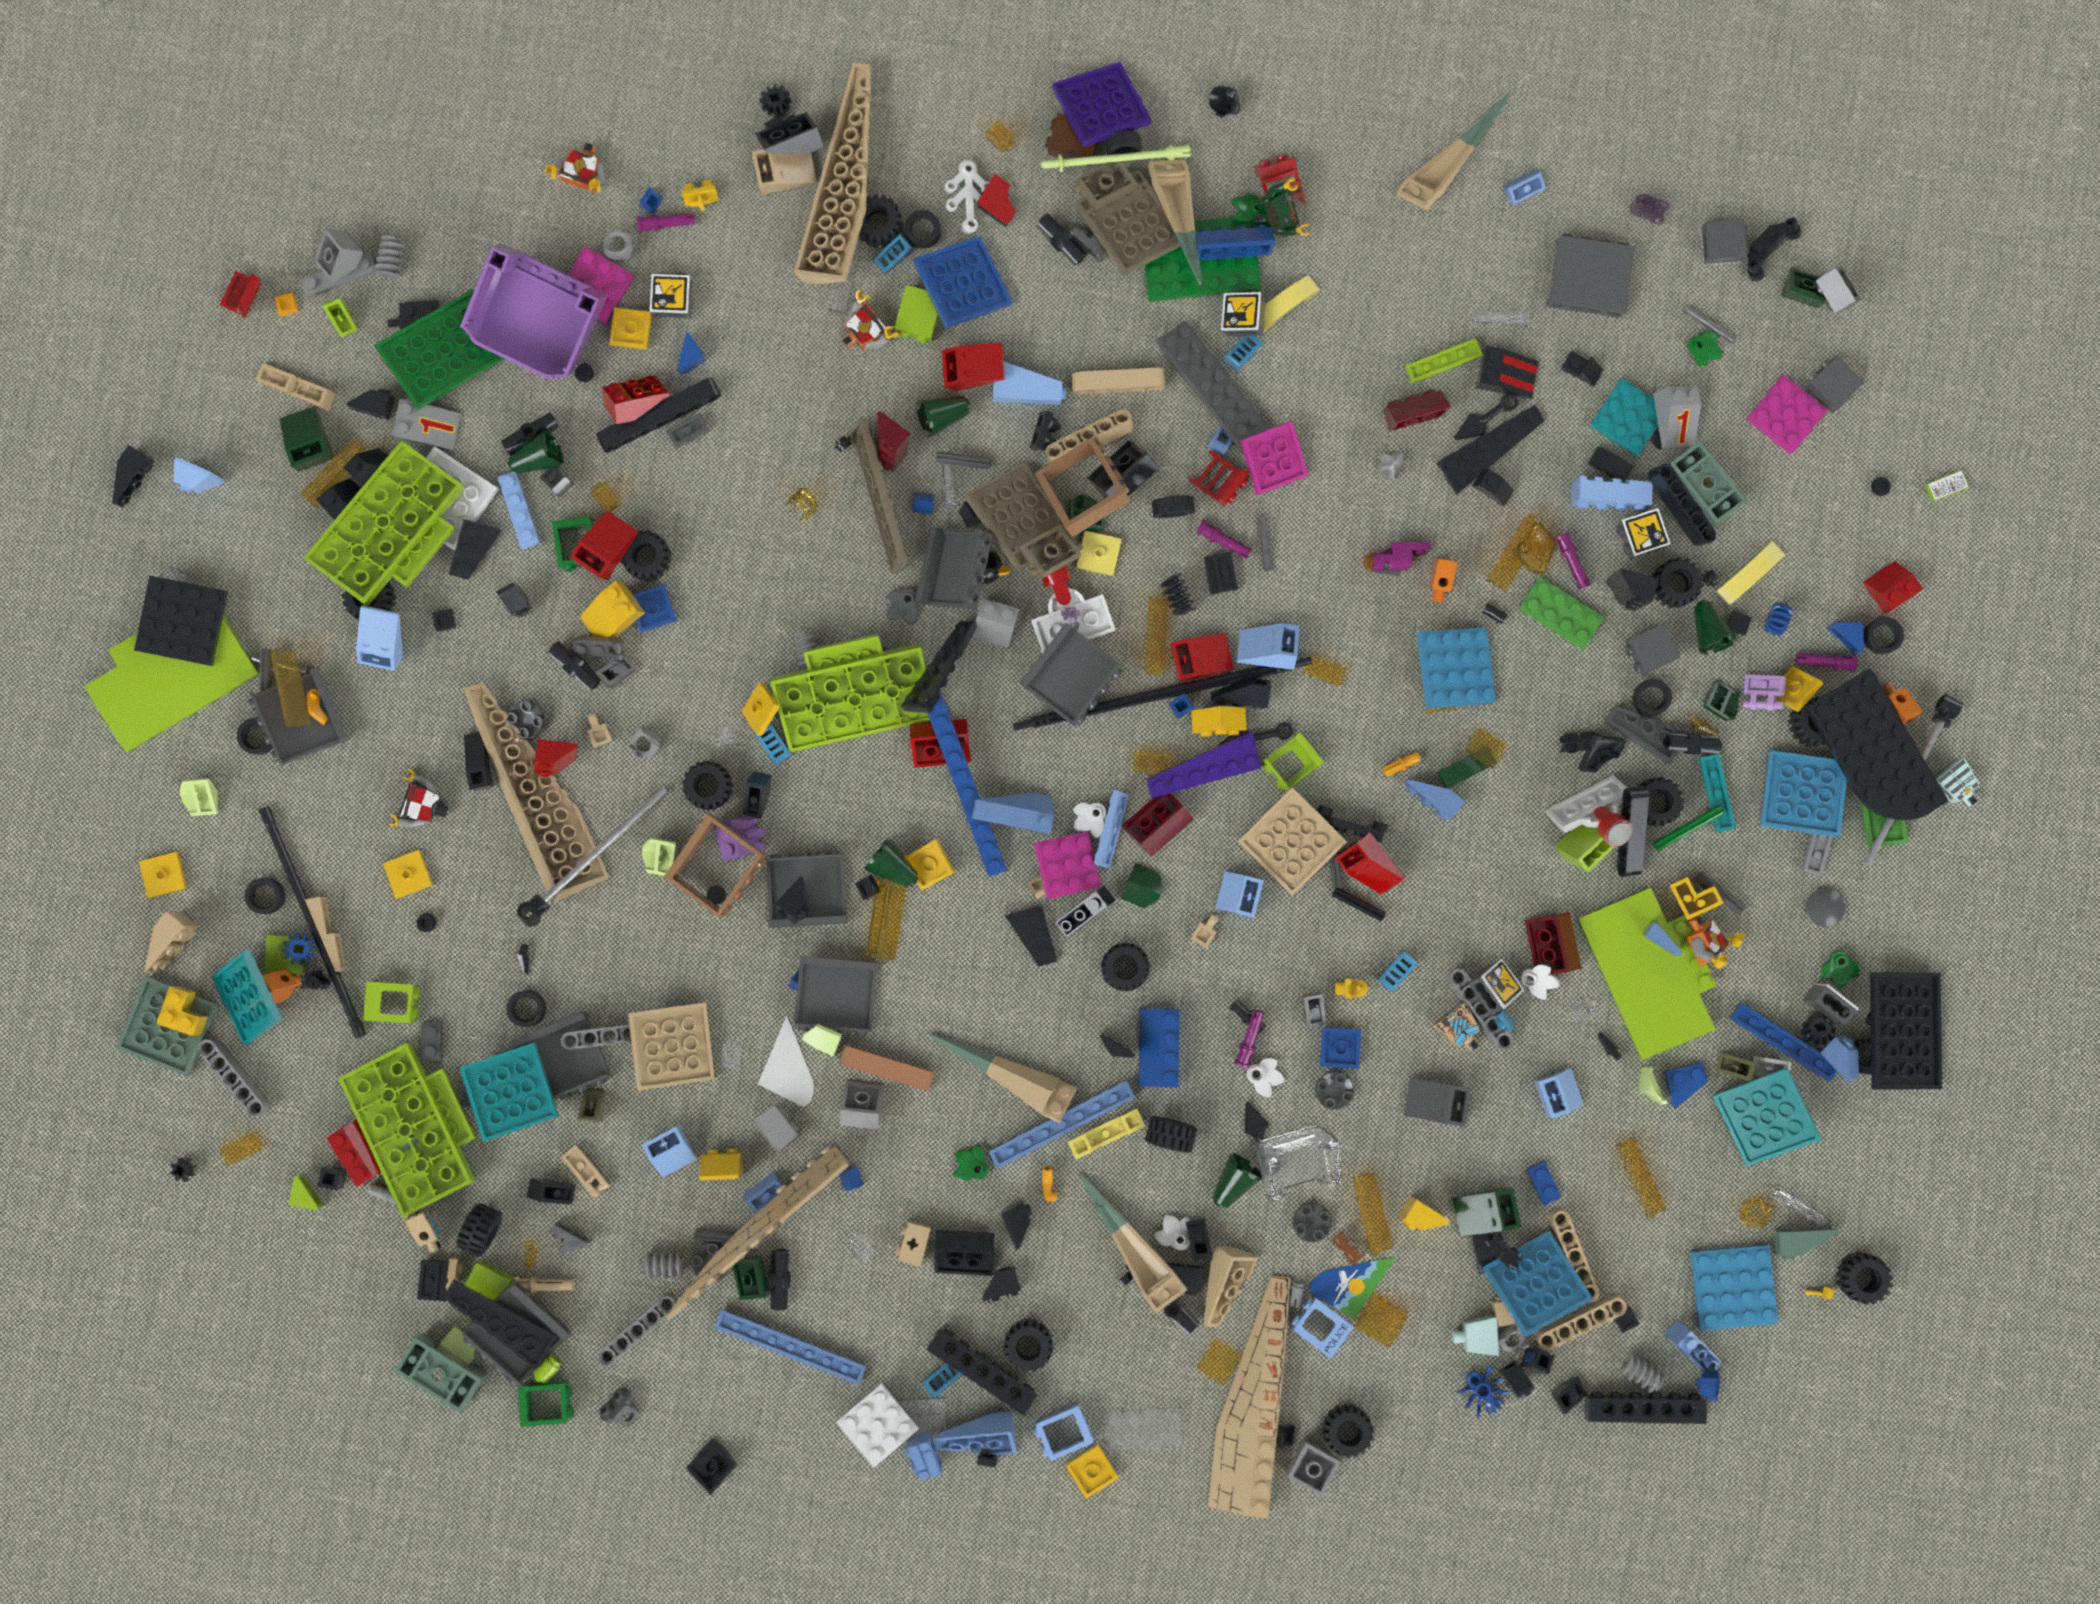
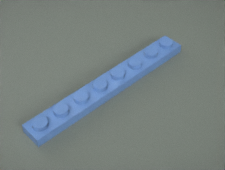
M1125 1080L1067 1110L1061 1123L1050 1119L991 1149L989 1153L998 1169L1134 1099L1135 1096Z
M725 1309L721 1310L714 1327L717 1330L860 1385L867 1366Z

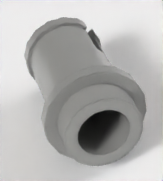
M1294 1281L1293 1285H1291L1290 1306L1294 1307L1297 1299L1296 1307H1302L1303 1292L1306 1290L1304 1283Z

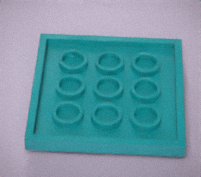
M249 949L242 951L211 977L243 1046L252 1043L282 1020L281 1012L276 1007L272 993L268 990L264 982V976L259 971L256 959Z
M535 1042L460 1067L483 1142L559 1117Z
M1788 1067L1713 1095L1746 1166L1822 1139Z

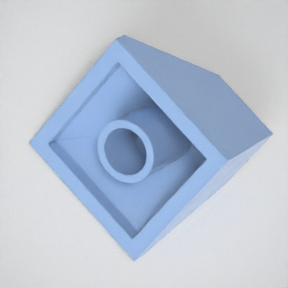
M178 457L175 458L174 482L179 484V489L190 493L192 490L200 493L221 485L225 481L212 472Z

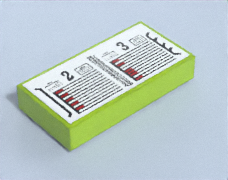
M1960 470L1926 484L1925 488L1931 502H1935L1967 489L1969 485L1963 471Z

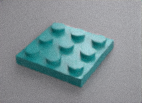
M1621 378L1589 426L1637 457L1658 427L1654 398Z

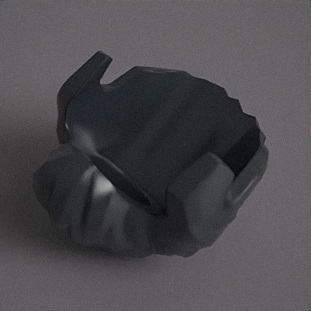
M1223 85L1212 89L1209 94V105L1216 112V116L1223 118L1227 114H1238L1241 106L1237 91L1232 87Z

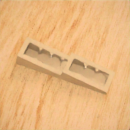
M264 363L256 377L257 382L328 412L336 396L335 393L326 388Z
M326 897L305 899L335 972L346 971L340 933H332Z

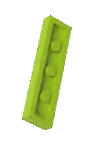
M1474 338L1405 366V370L1411 384H1415L1479 359L1483 354L1477 339Z

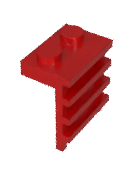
M1287 153L1276 156V159L1269 161V159L1259 161V165L1254 166L1255 174L1260 176L1264 194L1267 192L1266 183L1294 175L1295 181L1289 184L1291 186L1298 184V192L1292 193V198L1299 197L1301 203L1305 202L1295 157L1287 156Z
M235 270L219 305L246 318L261 286L260 278L254 274L248 277Z
M1210 450L1208 454L1214 457V459L1197 481L1192 477L1188 481L1225 508L1228 503L1232 504L1238 495L1236 494L1238 489H1243L1247 484L1249 472L1244 468L1239 471ZM1218 460L1223 466L1205 488L1200 483ZM1226 467L1232 470L1231 474L1217 493L1213 494L1209 490Z

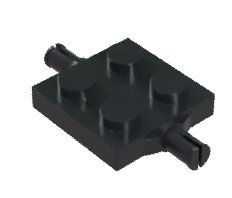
M438 301L399 303L398 319H388L387 325L389 328L399 327L401 330L438 309Z

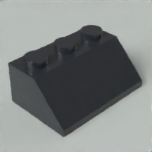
M1130 440L1110 457L1114 464L1111 466L1112 470L1117 469L1122 477L1119 480L1120 483H1125L1130 491L1127 493L1128 496L1158 470L1149 454ZM1103 465L1099 466L1087 477L1105 498L1118 491Z
M349 478L329 487L316 501L335 520L359 492L360 488Z
M1621 568L1607 577L1606 582L1619 605L1625 606L1626 610L1636 611L1653 601L1659 579Z
M936 1230L934 1273L993 1276L995 1233Z

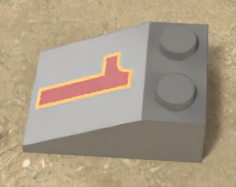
M1698 386L1666 387L1653 393L1662 449L1691 448L1694 446L1701 409Z
M399 399L392 436L396 440H402L406 443L429 447L435 446L436 448L454 451L461 413L430 405L417 410L412 401Z

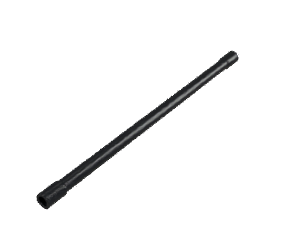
M269 806L261 808L258 812L264 826L268 830L344 1008L355 1039L367 1035L360 1018L357 1016L340 973L334 970L305 899L308 898L276 826L272 811Z

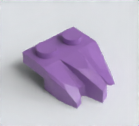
M744 816L724 821V823L762 850L766 847L765 843L760 842L759 839L768 831L765 827L756 828L755 825L758 822V818ZM714 826L723 862L754 854L719 827Z

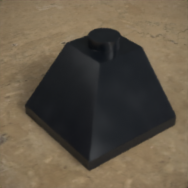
M380 448L355 454L343 468L364 486L388 455Z
M1024 1201L1006 1207L1001 1211L1016 1250L1021 1247L1031 1221L1030 1215H1033L1029 1204L1025 1205Z

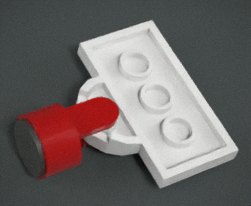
M1067 565L1042 579L1044 587L1052 585L1054 590L1048 603L1049 614L1031 620L1042 653L1065 623L1069 624L1088 640L1115 631L1103 594L1084 600L1078 591L1068 588L1065 580L1070 579L1071 575Z
M1614 775L1546 809L1548 817L1564 833L1572 831L1580 825L1590 828L1598 827V834L1610 846L1614 847L1625 844L1632 835L1631 824L1618 813L1617 807L1622 804L1623 790L1627 787Z

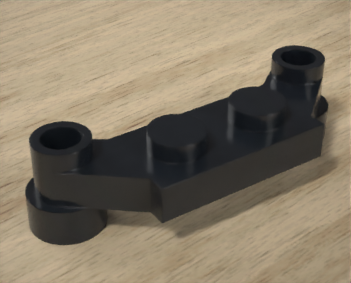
M1791 217L1783 223L1774 226L1769 225L1749 247V254L1747 255L1748 276L1751 281H1759L1764 277L1762 263L1785 237L1789 240H1796L1801 236V227L1797 223L1796 218Z
M1318 805L1317 812L1329 824L1334 825L1336 830L1345 833L1347 829L1354 831L1353 835L1364 837L1365 834L1371 833L1377 842L1382 843L1384 833L1387 832L1389 825L1374 821L1372 828L1331 817L1333 809Z

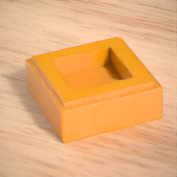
M293 292L274 297L279 316L283 317L299 312Z

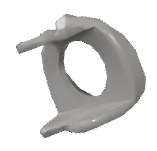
M621 229L609 232L603 241L605 254L613 260H629L633 248L631 236ZM618 236L624 238L625 246L621 250H614L611 247L612 239H616Z
M1395 451L1391 454L1383 453V455H1380L1381 463L1377 467V471L1389 480L1399 478L1403 463L1402 453Z
M641 727L632 736L631 746L626 745V747L633 750L637 759L639 757L649 758L660 749L661 741L655 731ZM641 736L649 739L651 747L648 751H641L637 747V740Z
M1516 1324L1501 1326L1497 1329L1498 1346L1505 1352H1514L1515 1357H1518L1521 1349L1530 1347L1529 1344L1525 1343L1526 1337L1524 1338ZM1518 1333L1519 1342L1515 1346L1506 1345L1505 1341L1512 1334Z

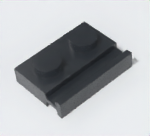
M1231 552L1205 556L1203 558L1210 595L1238 590Z
M421 1260L417 1299L446 1302L443 1299V1295L447 1291L446 1285L449 1280L447 1278L449 1261Z

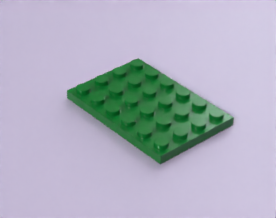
M1234 217L1194 221L1195 232L1201 229L1217 231L1220 228L1236 230V228L1243 226L1248 227V229L1254 228L1253 221L1240 222L1235 220ZM1181 246L1144 265L1148 302L1224 295V293H1231L1232 291L1242 293L1261 291L1258 256L1199 260L1202 276L1201 286L1198 284Z
M473 289L374 345V348L417 410L505 360V358L474 344L466 331L460 327L474 293Z

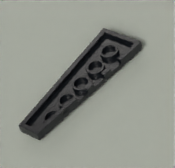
M1536 405L1437 462L1438 467L1455 495L1459 494L1478 478L1482 470L1489 469V467L1545 421Z
M960 621L955 626V629L945 640L944 645L936 653L932 662L926 667L925 672L917 680L911 692L905 697L904 702L901 704L904 711L932 713L941 696L939 693L941 688L946 687L949 673L954 672L956 668L954 663L962 657L977 628L974 622Z
M453 1279L443 1295V1299L461 1313L467 1315L474 1323L484 1328L488 1334L502 1342L506 1348L515 1352L519 1358L535 1370H537L557 1338V1334L455 1279Z

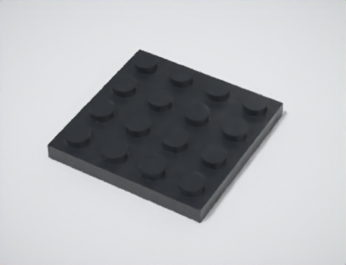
M150 575L134 651L213 666L228 591Z

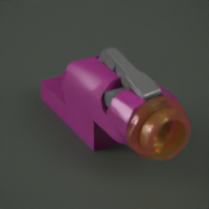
M1430 541L1392 543L1389 546L1390 552L1386 550L1364 555V569L1369 570V572L1399 576L1402 571L1412 566V553H1414V556L1426 555V552L1431 549Z

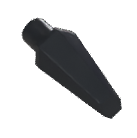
M521 943L519 952H515L521 972L529 975V955H527L529 945Z
M1600 1032L1598 1037L1607 1055H1612L1616 1061L1620 1060L1622 1055L1617 1050L1618 1047Z

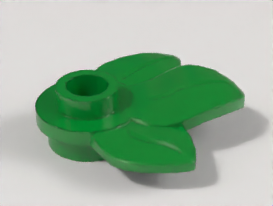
M1246 193L1244 197L1237 196L1230 201L1239 210L1234 217L1237 221L1251 222L1252 216L1259 214V199L1253 194Z
M1703 332L1700 336L1692 337L1687 344L1688 351L1694 354L1695 363L1702 368H1707L1709 360H1717L1722 357V350L1716 344L1718 334L1715 332Z
M1841 950L1833 952L1830 955V961L1825 963L1821 969V978H1832L1833 983L1840 989L1848 983L1850 977L1859 976L1858 964L1851 960L1846 952ZM1840 958H1843L1841 963H1838V960Z
M975 1145L971 1152L967 1150L956 1152V1161L960 1167L954 1171L955 1177L963 1181H969L972 1178L983 1179L987 1176L989 1167L985 1162L986 1154L983 1148ZM977 1166L981 1167L980 1173L976 1172Z

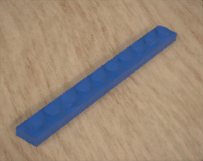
M940 691L941 696L932 713H928L986 871L988 876L991 877L1007 871L990 822L972 819L975 799L981 798Z

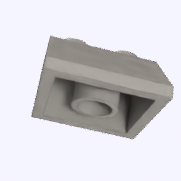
M325 229L314 262L330 282H336L357 268L363 251L346 231Z
M982 598L975 623L977 628L972 638L1009 649L1020 613L1019 609Z
M846 1081L840 1108V1125L878 1129L884 1085Z
M776 1104L757 1118L754 1123L777 1152H779L800 1135V1127L794 1120L791 1122L787 1118L788 1113L782 1105L778 1106Z

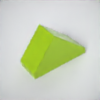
M340 297L322 304L323 309L340 337L358 330L348 304Z
M301 1174L294 1177L288 1205L311 1210L324 1207V1204L305 1175Z

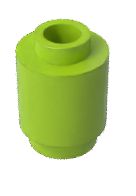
M553 1354L545 1356L537 1370H533L534 1379L540 1384H547L560 1370L562 1362Z

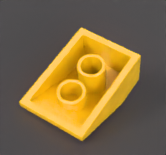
M614 581L595 598L580 618L593 637L615 638L644 615L645 611L624 582Z

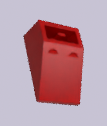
M1001 342L955 346L942 350L944 387L958 392L1005 380Z
M648 375L641 379H629L622 383H610L608 386L602 387L604 408L616 424L636 420L670 395L656 375Z
M607 510L579 541L570 558L600 579L609 580L639 531Z
M1226 633L1171 642L1170 644L1178 683L1234 670Z
M1371 833L1356 841L1335 858L1348 875L1381 895L1406 879Z

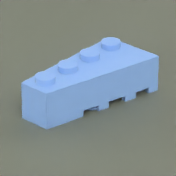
M1580 475L1572 483L1571 506H1577V509H1588L1591 506L1596 507L1597 510L1615 507V510L1619 511L1627 510V508H1634V511H1645L1646 508L1652 505L1651 482L1628 480L1626 483H1622V480L1614 478L1605 482L1603 477H1594V479L1587 480V476Z

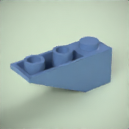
M1409 779L1404 782L1406 790L1412 795L1417 794L1422 798L1420 800L1421 803L1428 808L1431 806L1436 810L1435 814L1442 820H1450L1465 803L1451 789Z
M1678 1320L1664 1334L1703 1371H1714L1722 1362L1691 1330Z

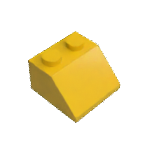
M738 1148L726 1149V1152L718 1153V1149H711L701 1155L699 1181L739 1179L744 1175L743 1152H738Z
M1412 1196L1409 1197L1398 1215L1403 1219L1401 1222L1412 1230L1418 1228L1422 1231L1447 1225L1450 1220Z

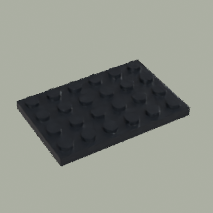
M1870 972L1871 1089H1942L1941 973Z

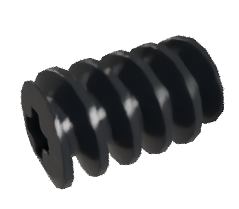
M1182 573L1167 578L1161 584L1163 588L1168 587L1164 590V594H1171L1167 597V601H1173L1170 604V608H1176L1173 611V615H1184L1197 608L1190 607L1194 600H1187L1191 593H1184L1188 586H1181L1185 582V579H1178Z

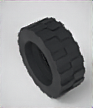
M1190 495L1163 497L1151 502L1153 517L1173 518L1195 513L1194 499Z

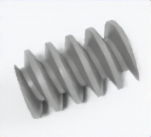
M382 235V242L379 245L382 249L378 250L380 256L376 259L378 264H375L377 271H374V274L386 278L398 277L399 275L394 273V270H400V267L396 266L395 263H401L402 260L397 258V256L403 255L398 249L405 246L396 237Z
M803 633L793 636L798 638V640L794 641V645L800 646L796 648V652L801 653L797 656V660L803 661L798 664V667L807 669L803 651L812 649L819 644V642L813 641L818 636L817 634Z
M646 1252L643 1259V1276L646 1273L647 1277H652L654 1272L656 1278L661 1273L663 1278H666L668 1274H670L671 1278H675L676 1274L679 1278H683L685 1259L684 1257L681 1259L679 1253H677L675 1259H673L672 1253H669L668 1258H665L664 1253H661L660 1258H657L656 1252L650 1258L649 1253Z
M1632 1352L1627 1355L1622 1364L1621 1375L1629 1372L1627 1378L1630 1380L1635 1376L1634 1383L1638 1384L1642 1381V1388L1649 1385L1647 1389L1649 1393L1654 1389L1656 1391L1659 1390L1665 1382V1373H1660L1659 1369L1653 1368V1365L1647 1364L1643 1359L1640 1360V1357L1633 1355Z

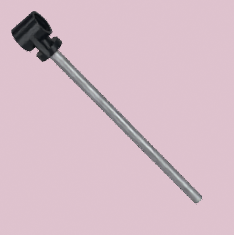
M1943 694L1936 703L1935 710L1939 713L1934 714L1931 718L1935 725L1920 752L1924 760H1926L1941 729L1943 727H1950L1952 722L1949 718L1955 719L1962 710L1963 703L1947 694ZM1886 818L1863 862L1865 865L1871 866L1894 820Z
M664 787L657 791L543 897L536 894L529 902L521 903L517 908V915L524 925L528 927L536 926L541 921V915L550 909L547 903L666 795L668 791Z

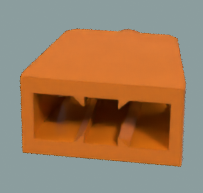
M1434 559L1429 589L1434 590L1432 601L1443 603L1445 592L1451 593L1458 562ZM1441 578L1444 580L1443 586L1439 585Z
M1892 682L1882 687L1904 725L1913 721L1923 712L1906 688L1897 691Z
M287 969L263 975L264 982L272 993L275 1005L290 998L295 987L302 984L300 976H292Z

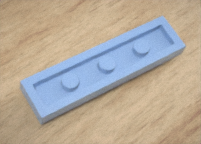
M511 472L497 477L521 549L541 544L518 474Z
M1114 790L1110 798L1109 810L1105 816V825L1100 835L1098 851L1095 854L1094 864L1110 869L1129 799V795L1121 791Z

